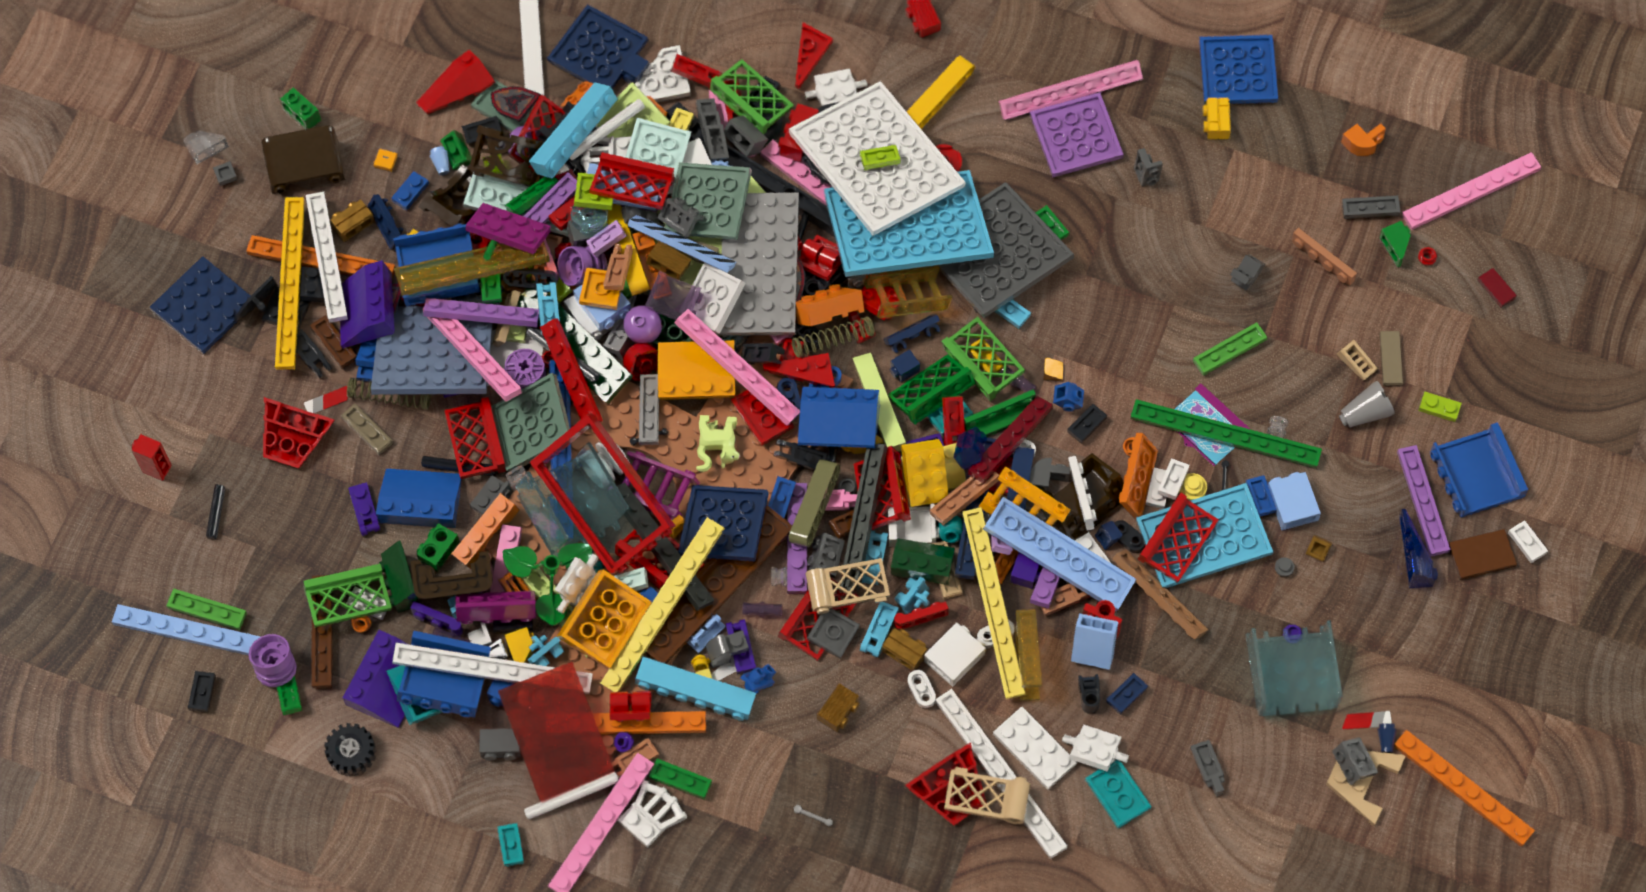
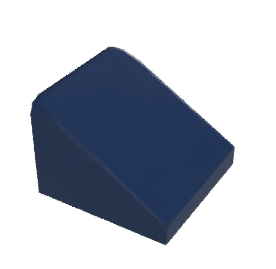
M1110 521L1101 525L1095 537L1106 551L1122 537V533L1114 522Z

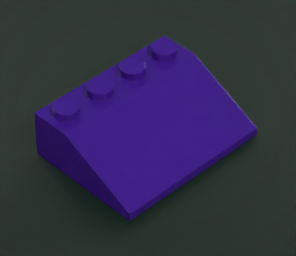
M381 260L363 266L341 283L348 317L347 320L340 321L342 348L394 334L392 272Z
M378 630L348 686L343 700L346 706L399 728L405 714L400 702L397 701V695L386 671L400 666L393 664L396 643H407Z

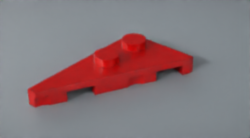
M804 22L802 24L795 88L800 89L833 43L832 37Z
M829 353L781 361V364H763V370L771 374L777 375L778 373L786 375L790 379L835 388Z

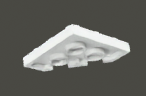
M680 45L661 49L658 57L648 66L643 73V77L635 84L646 96H651L656 102L691 96L688 79L670 72L676 54L682 55Z

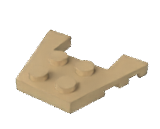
M1367 751L1376 768L1380 766L1398 774L1405 759L1404 755ZM1336 761L1326 785L1345 802L1347 801L1360 815L1362 814L1368 819L1371 825L1375 826L1382 808L1363 799L1373 776L1360 779L1354 785H1349Z

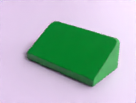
M453 130L440 140L442 146L448 152V159L453 170L459 169L462 164L470 165L472 156L460 132Z

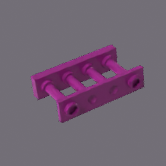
M628 451L627 455L633 461L632 467L636 472L640 464L650 467L643 480L648 488L657 470L666 473L655 498L671 520L679 514L684 517L679 512L678 507L689 484H700L699 480L695 477L696 474L689 470L684 472L646 458V455L636 451L633 453ZM673 476L682 479L683 481L672 503L668 506L662 504V499ZM625 477L623 483H626L629 487L631 482ZM637 491L633 493L646 511L652 512Z

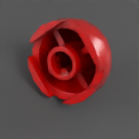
M648 343L634 344L626 351L623 357V366L633 375L632 378L635 381H640V375H649L653 370L655 372L658 370V350Z

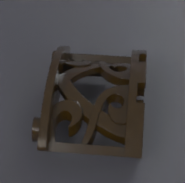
M478 125L476 131L478 136L471 163L468 165V169L473 170L474 175L484 177L487 174L521 183L527 187H531L541 180L542 175L537 174L535 170L532 171L528 166L530 165L529 160L544 144L543 141L523 136L519 137L511 133ZM487 135L488 149H482ZM503 141L505 148L496 150L495 147L500 148L499 142ZM513 143H516L517 153L525 161L519 166L508 170L502 164L498 154L506 153L512 148ZM524 148L529 149L528 153H525L529 155L528 158L522 153ZM481 153H490L491 157L483 158V161L489 162L487 167L478 165ZM497 167L501 173L492 170ZM527 172L532 173L531 179L526 177ZM520 173L521 178L514 177V175Z
M462 164L454 176L447 182L449 186L445 189L439 188L435 191H428L418 207L423 211H431L450 224L451 227L456 224H467L476 210L453 209L451 198L464 199L466 197L471 175H473L474 171Z

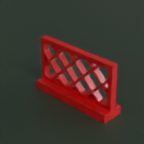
M540 95L519 137H525L527 132H531L532 139L537 140L535 131L545 125L543 116L550 115L553 125L556 123L554 113H559L563 116L565 112L547 97ZM542 102L547 104L549 112L542 113L540 106ZM535 117H539L541 124L539 128H534L533 119ZM514 143L508 156L522 164L525 160L515 154L517 144ZM524 148V153H528V148Z
M601 152L600 162L589 193L662 210L670 186L674 182V168ZM601 171H608L612 174H609L604 177ZM626 175L630 178L622 181L619 176ZM615 178L618 183L610 186L607 181ZM644 179L648 182L640 185L637 180ZM634 182L636 187L628 190L625 185ZM604 183L607 188L601 190L595 187L598 184ZM661 183L666 184V186L658 189L655 184ZM652 186L655 191L647 194L644 189ZM622 187L625 192L615 193L614 189ZM640 191L643 195L637 198L633 197L632 194ZM658 195L661 200L659 203L652 201L650 198Z
M489 397L481 398L482 402L444 410L460 479L494 471L499 473L506 472ZM479 408L480 414L476 419L468 415L471 410ZM458 413L462 417L456 423L450 420L449 415ZM465 418L473 422L469 429L461 426ZM477 424L484 428L481 435L472 432ZM458 428L466 432L461 440L454 436ZM469 435L477 438L473 446L465 442ZM480 441L488 444L484 452L476 448ZM462 445L470 449L466 456L458 453ZM473 451L482 455L477 463L469 459ZM484 458L492 461L493 466L483 467L480 464ZM466 462L474 466L471 471H462V467Z
M893 446L887 448L886 463L882 473V477L885 474L889 479L885 485L880 484L882 490L878 495L876 504L877 507L881 502L885 506L880 514L875 512V515L878 517L872 525V530L898 520H903L904 522L911 520L900 453ZM864 460L853 464L857 490L861 478L860 468L863 467ZM889 491L891 492V497L888 502H885L882 498ZM891 507L894 509L895 515L887 518L885 514Z
M1183 493L1179 494L1137 559L1143 564L1146 562L1177 583L1219 520L1186 499L1187 496ZM1186 505L1193 509L1195 516L1185 518L1183 510ZM1207 518L1212 524L1208 528L1201 529L1199 519ZM1196 520L1198 529L1188 531L1186 521ZM1183 522L1185 532L1175 533L1174 523ZM1199 533L1201 541L1191 544L1189 534ZM1186 535L1188 545L1178 546L1176 537ZM1172 537L1175 547L1165 549L1163 540ZM1189 548L1190 558L1181 560L1179 550ZM1176 550L1178 560L1168 562L1166 552ZM1162 553L1165 563L1157 564L1151 559L1154 554ZM1179 564L1181 572L1178 576L1170 572L1169 565Z
M635 529L623 540L620 539L615 544V554L620 558L634 548L628 544L630 540L642 541V538L637 535L638 533ZM668 536V540L678 551L680 544ZM655 555L654 559H646L643 556L634 563L632 561L629 564L635 570L644 567L647 570L648 581L659 590H661L668 579V572L657 568V563L660 562ZM703 563L695 575H697L702 570V568L704 567Z
M837 589L834 598L837 597L838 601H841V596H846L847 594L839 593V589ZM808 590L777 637L783 641L787 640L818 661L824 650L821 648L817 654L809 648V643L811 642L806 640V630L812 629L814 625L805 626L804 617L813 615L815 623L817 622V612H814L813 609L812 612H808L812 607ZM856 603L832 609L835 611L840 610L842 615L848 617ZM803 630L805 640L796 641L791 636L794 632Z

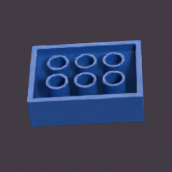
M803 387L800 404L798 445L875 448L880 411L879 390Z
M386 468L376 510L379 523L436 527L439 523L446 528H456L462 483L459 473Z

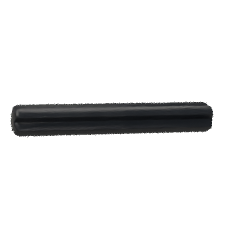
M431 456L422 457V467L458 471L457 462L454 459ZM466 462L462 467V471H471L474 466ZM480 464L483 467L493 466V464ZM497 471L481 475L495 476Z

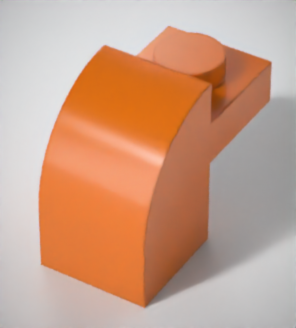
M1356 124L1343 134L1341 143L1357 156H1369L1375 153L1377 144L1384 139L1386 128L1379 124L1369 133H1366Z

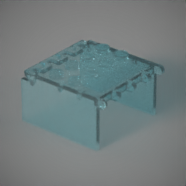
M589 442L579 452L576 459L574 458L564 463L563 466L560 465L549 471L595 534L598 533L601 538L606 537L604 529L612 526L615 531L620 530L618 520L626 513L629 506L591 442ZM530 471L526 472L515 486L519 492L517 497L551 555L558 557L560 549L568 544L580 541L589 544L541 477L533 478Z
M1331 620L1326 621L1325 626H1320V633L1308 634L1307 627L1302 628L1303 634L1288 636V630L1283 629V636L1270 638L1268 631H1264V638L1257 639L1256 628H1251L1250 633H1246L1255 702L1259 716L1276 715V708L1279 709L1280 715L1296 713L1295 706H1298L1299 713L1316 711L1315 704H1318L1319 711L1331 710L1333 707L1338 708L1343 696Z

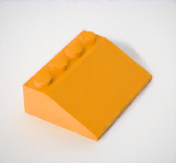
M734 340L724 341L735 351ZM696 342L658 343L659 400L734 398L736 396L735 378Z
M599 570L556 637L602 665L611 668L652 602L607 571Z

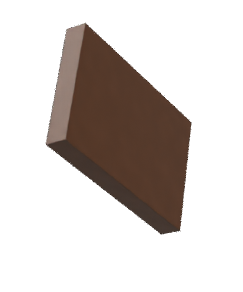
M1505 529L1448 543L1460 580L1516 567L1517 565Z

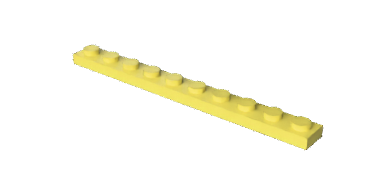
M980 507L964 511L963 517L1005 697L1010 699L1023 696L1026 693L988 532L983 530L986 525L983 510Z
M708 517L706 518L601 681L602 685L613 692L621 691L725 529Z

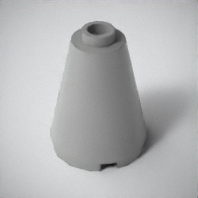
M1376 381L1340 411L1341 415L1339 418L1344 426L1348 425L1350 428L1390 417L1395 414L1389 398L1384 394L1382 386Z

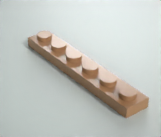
M1126 549L1113 557L1117 566L1136 578L1135 583L1148 596L1152 597L1158 603V606L1165 610L1172 617V620L1186 631L1187 635L1196 640L1206 634L1208 629L1166 588H1162L1160 582Z

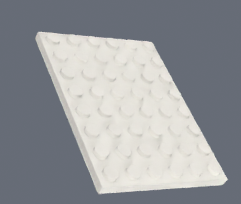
M881 81L789 128L791 137L872 236L964 188L966 184ZM890 145L897 146L901 158L900 164L864 170L860 159V151Z

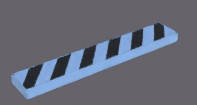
M639 215L629 219V227L726 273L736 265V261Z

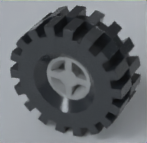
M346 723L347 727H343L341 724L338 726L339 730L333 729L331 731L332 735L327 736L328 742L324 744L326 749L324 752L334 771L337 770L341 775L345 773L346 776H350V773H353L354 776L359 775L358 771L366 772L365 767L368 766L370 768L372 766L371 761H375V743L370 732H367L365 727L362 726L360 728L359 724L356 723L354 726L351 723Z

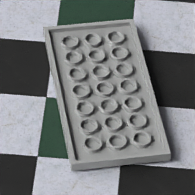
M747 193L738 240L722 239L721 255L736 261L735 267L727 273L746 284L719 334L720 336L795 335L799 193Z

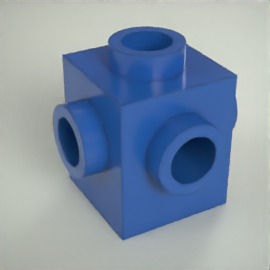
M1071 382L1055 386L1054 404L1067 412L1083 407L1084 390Z

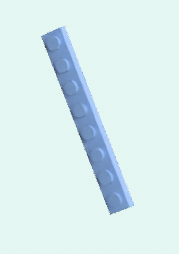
M119 604L112 619V624L244 655L249 654V649L253 642L260 638V636Z

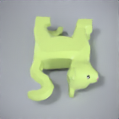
M700 415V439L697 455L704 461V465L696 466L699 472L708 471L712 466L711 458L705 454V450H722L720 459L723 469L726 464L739 459L740 454L734 447L735 435L733 429H736L737 417H727L724 429H716L718 427V420L709 422V415Z

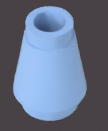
M443 146L431 149L430 158L439 175L448 174L450 171L447 150Z

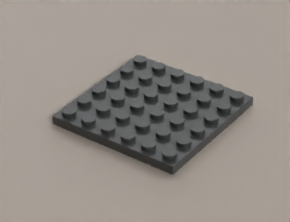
M1006 182L979 199L993 247L994 258L935 265L983 318L1074 258V253Z

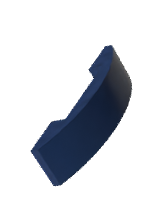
M1017 447L1014 452L1011 470L1029 482L1035 449ZM1009 487L1007 499L1012 502L1018 493ZM1026 498L1019 505L1024 510H1026Z

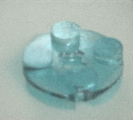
M572 206L570 214L571 223L582 234L599 231L607 225L608 210Z

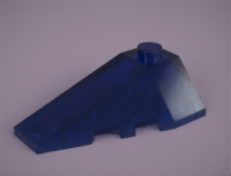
M1401 509L1399 520L1409 588L1433 587L1435 580L1438 579L1437 568L1433 567V561L1406 509Z

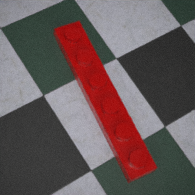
M554 318L541 326L540 329L580 419L584 418L587 414H594L601 423L603 421L560 321L558 318Z

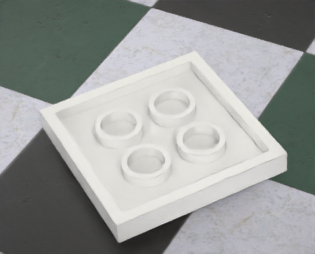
M704 262L679 313L683 314L689 309L711 330L720 334L746 283Z

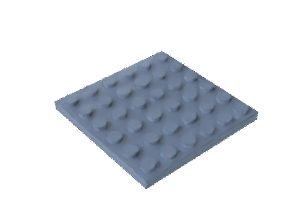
M399 306L394 318V334L377 338L371 394H486L487 381L437 327L424 316V306ZM458 320L490 354L493 323Z

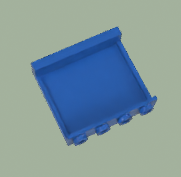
M456 224L449 228L441 227L433 231H420L416 234L400 235L397 238H393L403 289L402 294L406 306L425 303L426 298L446 299L480 292L470 232L466 231V224Z
M1498 422L1491 424L1488 430L1439 446L1436 442L1433 443L1430 451L1431 459L1433 462L1436 461L1439 477L1444 479L1446 493L1451 495L1455 512L1459 513L1460 518L1526 496L1528 491L1527 485Z
M413 631L411 645L490 657L491 647L418 631ZM405 666L397 693V701L405 705L413 704L424 709L432 708L443 713L451 712L460 714L462 717L475 718L484 678Z

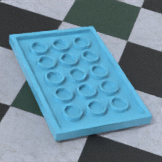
M1247 483L1191 500L1192 503L1219 520L1178 583L1154 568L1162 588H1168L1272 555V547ZM1186 505L1183 510L1185 518L1195 516L1193 509ZM1171 507L1136 518L1139 530L1145 541V546ZM1207 518L1199 519L1201 529L1208 528L1212 524ZM1196 520L1186 521L1188 531L1198 529ZM1183 522L1174 523L1175 533L1185 532ZM1199 533L1189 534L1191 544L1201 541ZM1186 535L1176 537L1178 546L1188 545ZM1172 537L1163 540L1165 549L1175 547ZM1189 548L1179 550L1181 560L1190 558ZM1176 550L1166 552L1168 562L1178 560ZM1162 553L1154 554L1151 559L1157 564L1165 563ZM1179 564L1169 565L1170 572L1178 576L1181 572Z

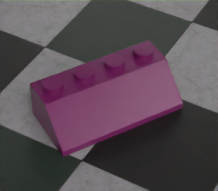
M535 591L457 595V622L462 624H471L473 621L491 623L493 620L511 622L512 619H520L523 622L531 621L532 618H536Z

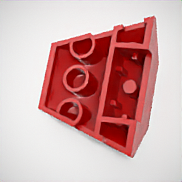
M264 397L263 457L300 469L335 420Z
M971 742L946 756L904 785L953 826L970 815L944 810L951 770L959 767L968 769L967 773L978 774ZM954 776L953 783L959 789L966 784V781L963 777ZM980 780L972 783L977 792L983 789ZM969 786L960 791L966 800L975 795ZM982 793L980 796L986 803L985 795ZM956 794L950 798L949 805L959 806L963 801ZM977 797L969 802L972 809L978 810L983 806Z

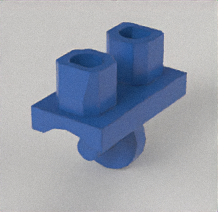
M767 664L761 669L757 667L751 672L744 673L741 679L746 681L745 690L758 694L761 689L773 686L775 681L772 677L776 674V671L771 665Z

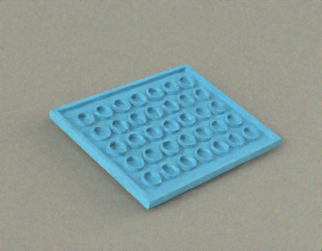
M970 170L957 172L966 182L964 188L872 236L833 187L824 188V196L845 277L994 258L993 247Z

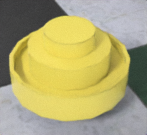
M1195 473L1187 474L1179 493L1186 495V499L1189 501L1203 497L1207 491V483L1201 475Z

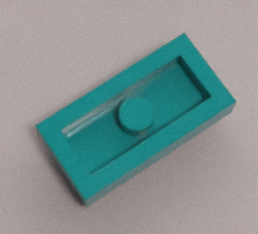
M518 824L498 826L504 867L524 863Z

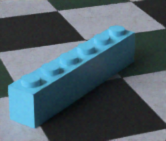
M594 82L529 160L537 174L553 178L618 100L610 86Z
M646 657L642 658L635 679V684L643 690L652 689L662 696L671 695L681 702L690 701L699 708L708 707L718 714L723 715L727 713L732 715L734 719L741 721L744 719L748 720L756 696L754 692Z

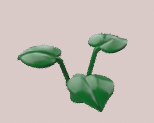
M585 543L568 544L560 549L558 557L548 555L544 561H540L537 565H535L537 562L536 553L529 547L518 546L504 549L502 555L506 568L516 577L526 578L531 574L532 569L536 570L543 566V571L550 575V596H540L536 601L535 610L543 621L551 626H555L563 621L568 607L564 614L556 610L561 604L562 598L560 594L553 595L554 575L558 572L559 566H565L567 570L575 557L587 563L593 549L589 544Z

